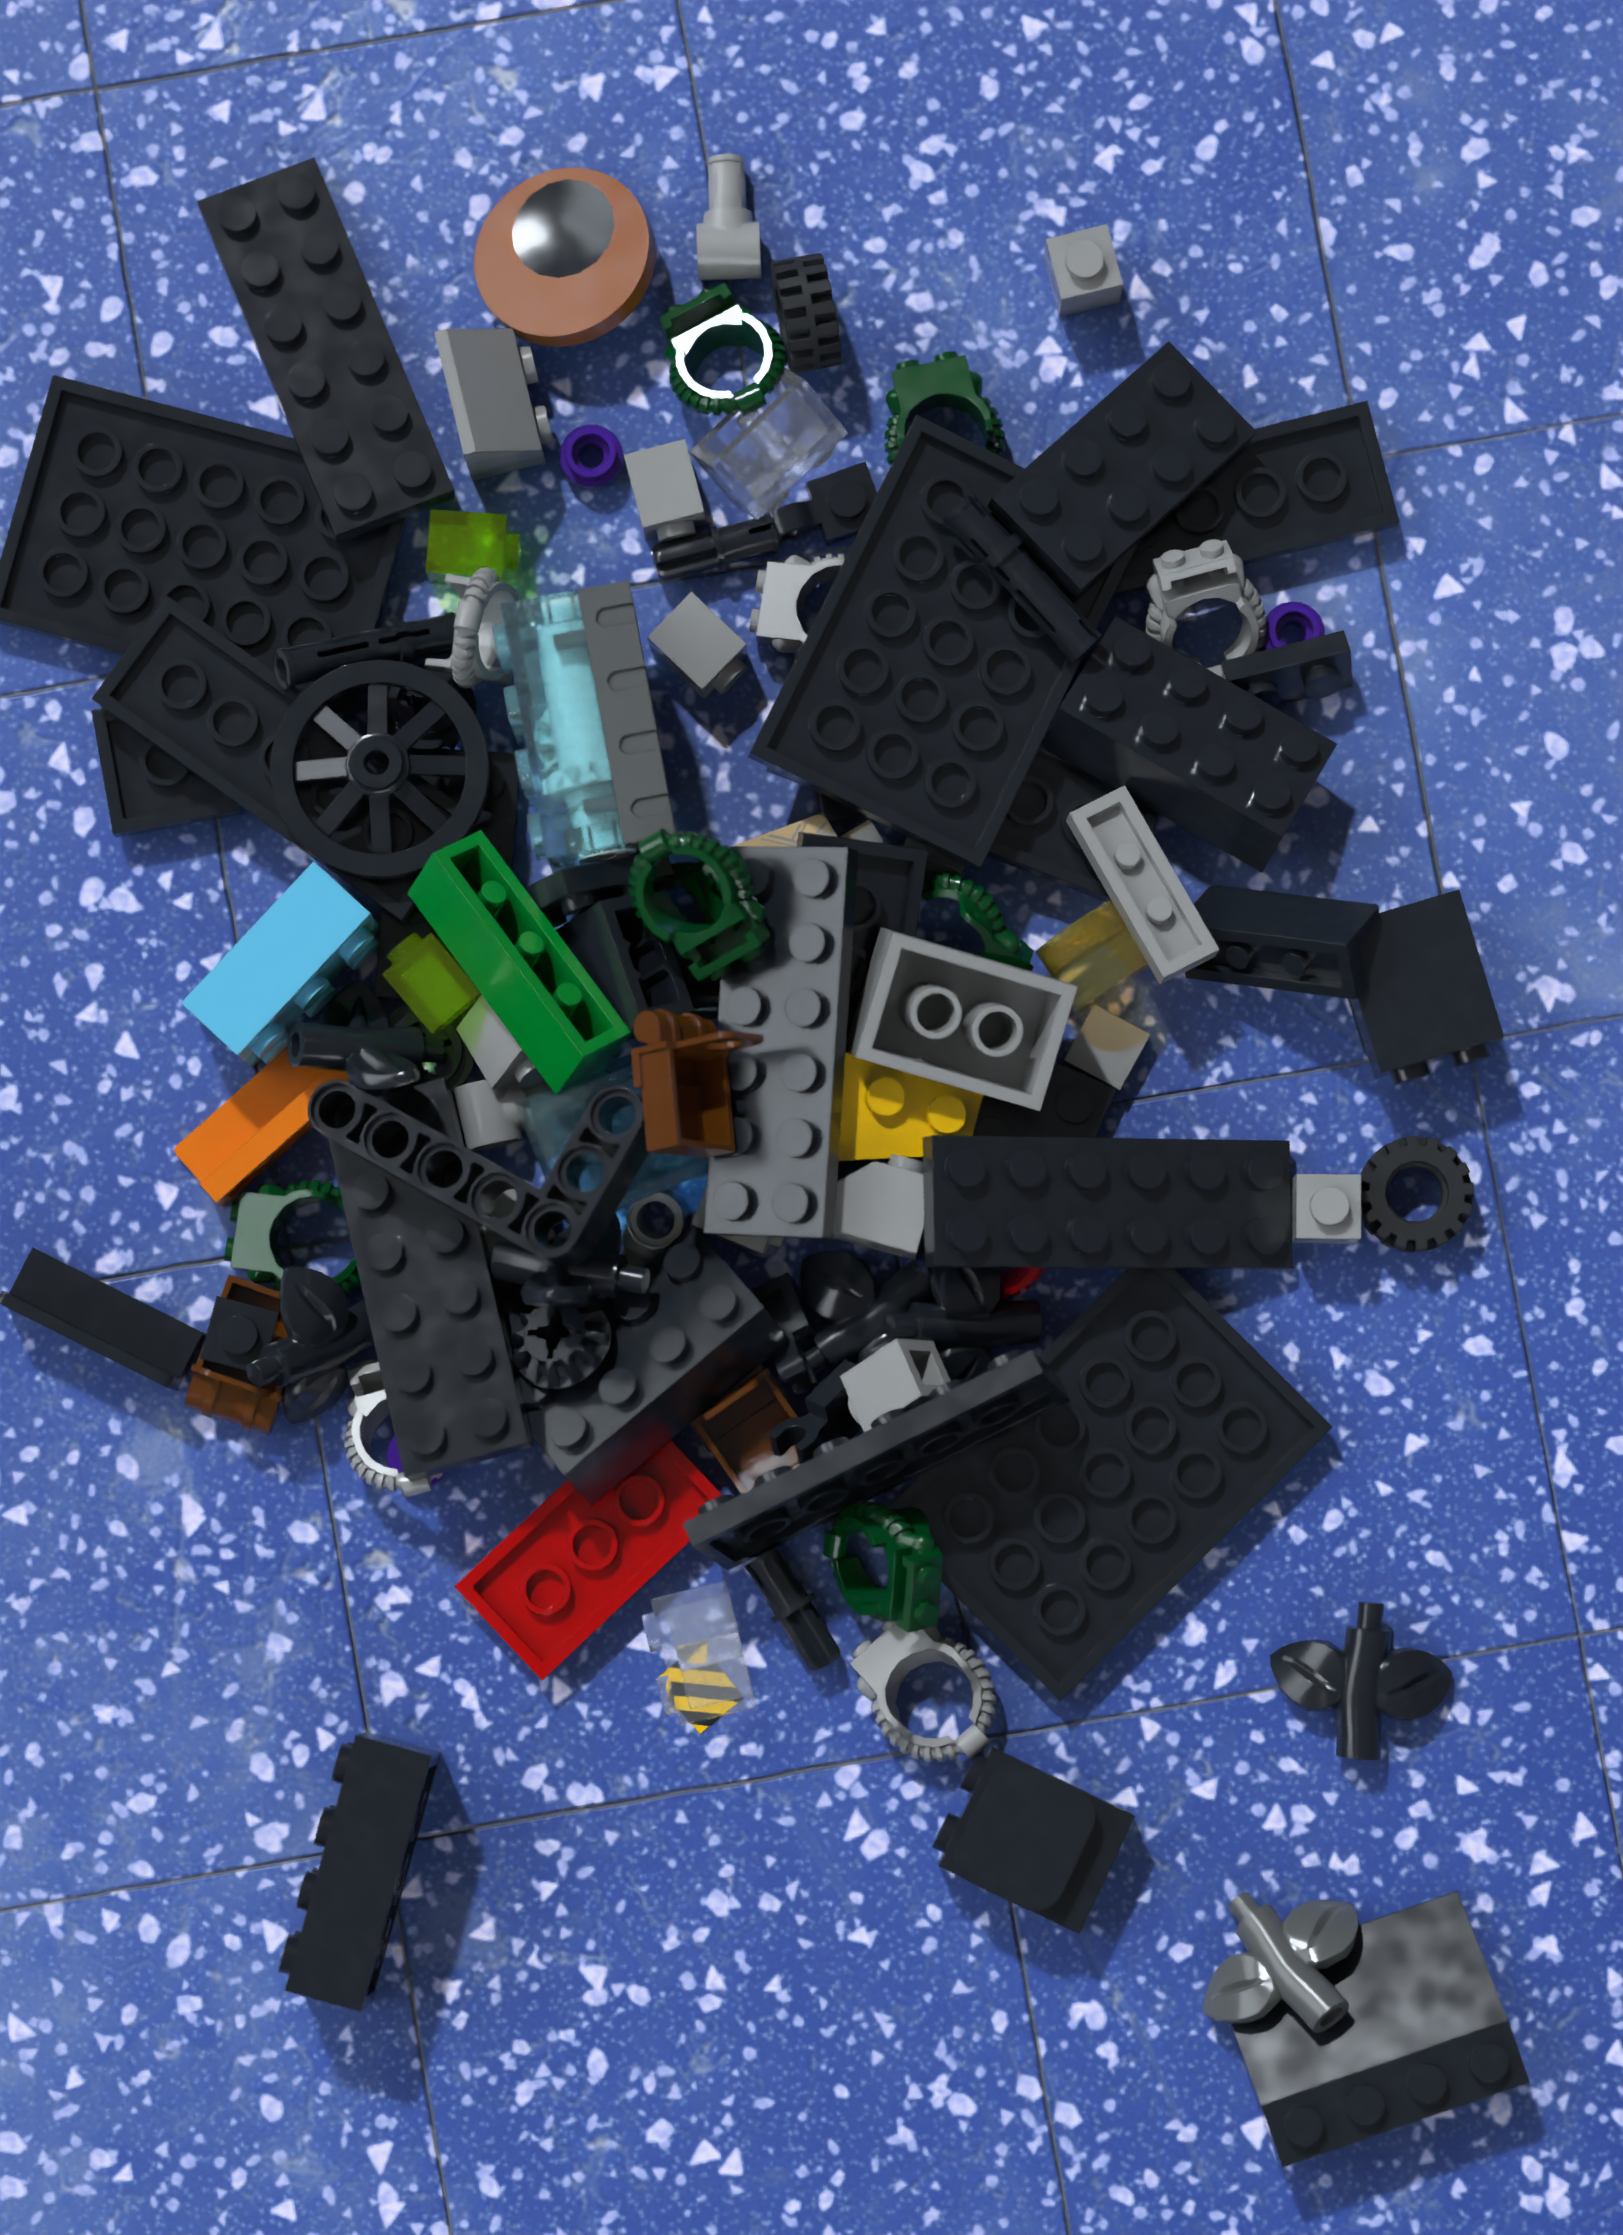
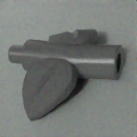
M1244 1892L1231 1901L1228 1909L1239 1921L1236 1934L1248 1951L1230 1956L1217 1968L1204 1997L1203 2012L1211 2020L1228 2024L1250 2023L1263 2018L1283 1999L1314 2033L1323 2032L1335 2025L1347 2013L1350 2004L1318 1970L1329 1968L1346 1958L1354 1947L1358 1930V1917L1355 1908L1348 1902L1313 1900L1293 1909L1283 1922L1271 1905L1260 1907L1249 1892Z

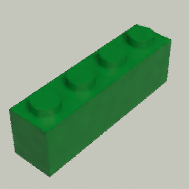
M482 830L432 853L407 894L555 1095L604 1071L631 1031Z

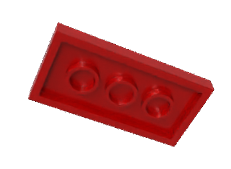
M670 1440L592 1506L568 1480L564 1482L454 1587L543 1681L690 1542L683 1523L699 1516L697 1510L704 1503L723 1495Z

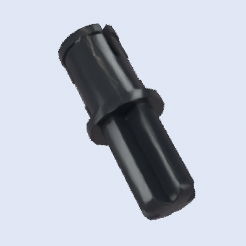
M765 513L757 518L716 528L714 523H709L705 532L656 544L652 547V560L655 571L660 580L663 581L716 567L720 573L727 571L726 565L770 553H779L780 544L776 527L772 528L771 526L774 525L773 518L770 513Z
M778 1545L744 1567L761 1590L775 1616L770 1618L772 1623L780 1621L807 1668L812 1672L818 1671L835 1661L840 1656V1649L811 1602L816 1598L815 1594L811 1593L808 1595L790 1567L788 1560L782 1552L783 1550Z

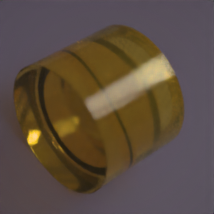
M1112 900L1099 906L1062 930L1035 952L1052 978L1077 986L1072 1004L1076 1014L1105 999L1149 968L1147 961Z

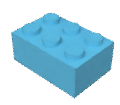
M313 861L181 1004L251 1068L260 1059L264 1063L269 1064L286 1048L289 1035L287 1030L303 1013H306L310 1018L313 1017L333 997L336 989L331 983L347 966L353 971L357 970L376 951L380 943L374 937L380 931V926L368 910Z

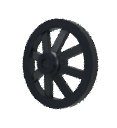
M370 660L348 664L323 675L296 698L284 715L273 742L270 777L274 800L283 821L295 839L312 856L337 871L355 877L394 879L421 872L432 853L467 837L471 833L483 811L490 783V760L486 739L473 710L451 685L432 672L412 664L392 660ZM388 686L407 689L429 699L430 702L393 736L388 734ZM368 687L367 735L361 737L327 705L346 693ZM446 715L460 734L465 751V756L409 755L407 752ZM312 720L348 751L347 757L296 762L300 741ZM381 755L388 758L389 767L383 774L372 775L367 772V763L372 757ZM411 776L466 777L459 803L449 819L410 783ZM348 778L350 780L313 824L301 805L296 783ZM364 797L369 799L372 854L348 849L329 839ZM397 797L434 835L412 848L393 853L390 800Z

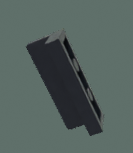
M1216 885L1208 887L1193 904L1217 944L1219 951L1214 958L1186 971V978L1355 1000L1367 987L1360 941L1380 919L1377 904Z
M33 1247L10 1292L2 1291L0 1294L1 1305L176 1391L206 1335Z

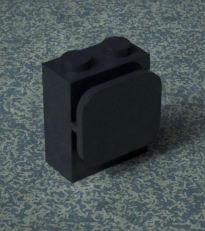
M1460 890L1380 912V919L1360 941L1367 987L1356 1000L1347 999L1362 1049L1369 1059L1374 1079L1391 1075L1393 1085H1398L1430 1075L1428 1064L1452 1057L1455 1067H1460L1491 1057L1492 1053L1489 1046L1497 1044L1504 1038V1034Z
M629 895L599 901L556 930L631 1031L613 1058L625 1054L639 1044H647L640 1042L634 1034V1022L641 1012L665 1009L681 1015L695 1011L690 988L674 943L672 941L670 943L662 941L660 937L653 935L652 931L642 924L644 920L642 917L638 918L635 912H637V909L632 907L630 901L633 900V897Z
M992 1747L987 1758L976 1754L960 1786V1789L970 1793L959 1817L952 1813H947L932 1845V1848L942 1852L938 1866L1013 1904L1080 1934L1135 1815L995 1747Z

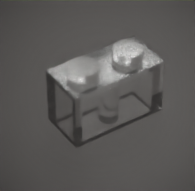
M786 368L784 374L780 375L781 381L779 384L774 385V391L771 394L766 393L764 398L767 405L744 417L740 411H732L731 415H726L689 451L730 502L756 520L764 513L771 512L782 505L790 494V488L810 469L823 465L833 455L836 448L835 445L848 434L808 382Z
M727 1581L650 1599L653 1612L643 1614L642 1621L650 1652L662 1650L668 1675L657 1677L665 1715L677 1713L681 1726L756 1708L757 1704Z

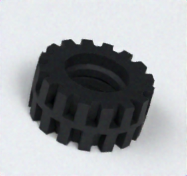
M817 253L771 262L770 271L776 315L779 322L780 336L787 350V365L790 373L814 371L841 365L842 350L835 313L836 308L823 255Z
M1407 1136L1384 1145L1366 1162L1360 1173L1361 1217L1366 1225L1365 1228L1371 1235L1376 1236L1381 1241L1380 1243L1389 1248L1398 1249L1401 1252H1424L1447 1243L1463 1228L1473 1207L1474 1183H1471L1468 1166L1459 1159L1458 1153L1450 1146L1446 1147L1439 1143L1440 1140L1431 1137ZM1411 1167L1421 1168L1431 1173L1439 1182L1442 1193L1441 1203L1436 1213L1429 1219L1419 1222L1408 1221L1398 1216L1390 1206L1388 1199L1389 1184L1394 1175L1401 1170Z

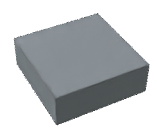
M1094 1004L1063 1062L1104 1084L1116 1088V1091L1120 1092L1150 1034Z

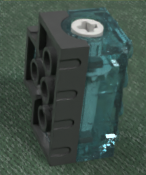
M629 580L579 589L578 594H575L573 590L502 603L501 609L504 622L492 624L498 661L501 663L503 674L513 672L515 685L503 687L510 726L513 727L518 746L526 745L527 749L516 750L515 756L521 787L524 789L526 799L528 798L529 807H538V812L526 814L532 849L536 854L537 861L548 860L554 873L564 868L641 854L638 846L639 841L661 828H664L673 836L676 829Z

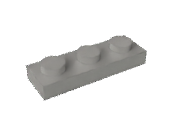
M1125 785L1069 813L1066 820L1067 824L1160 985L1216 956L1219 951L1217 944Z

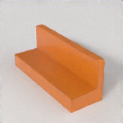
M286 1048L175 1147L174 1152L201 1182L200 1185L217 1204L225 1207L313 1128L308 1118V1103L312 1093L318 1086L332 1080H342L349 1083L347 1074L341 1071L292 1067Z

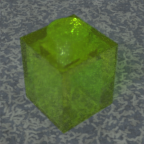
M431 509L426 574L430 583L448 585L444 582L446 574L471 578L478 569L484 567L495 570L500 581L506 583L507 571L518 572L521 549V535L510 533L511 526L507 514Z
M415 932L386 956L393 965L382 975L432 1034L438 1035L481 996L480 991L436 934L430 933L422 940Z

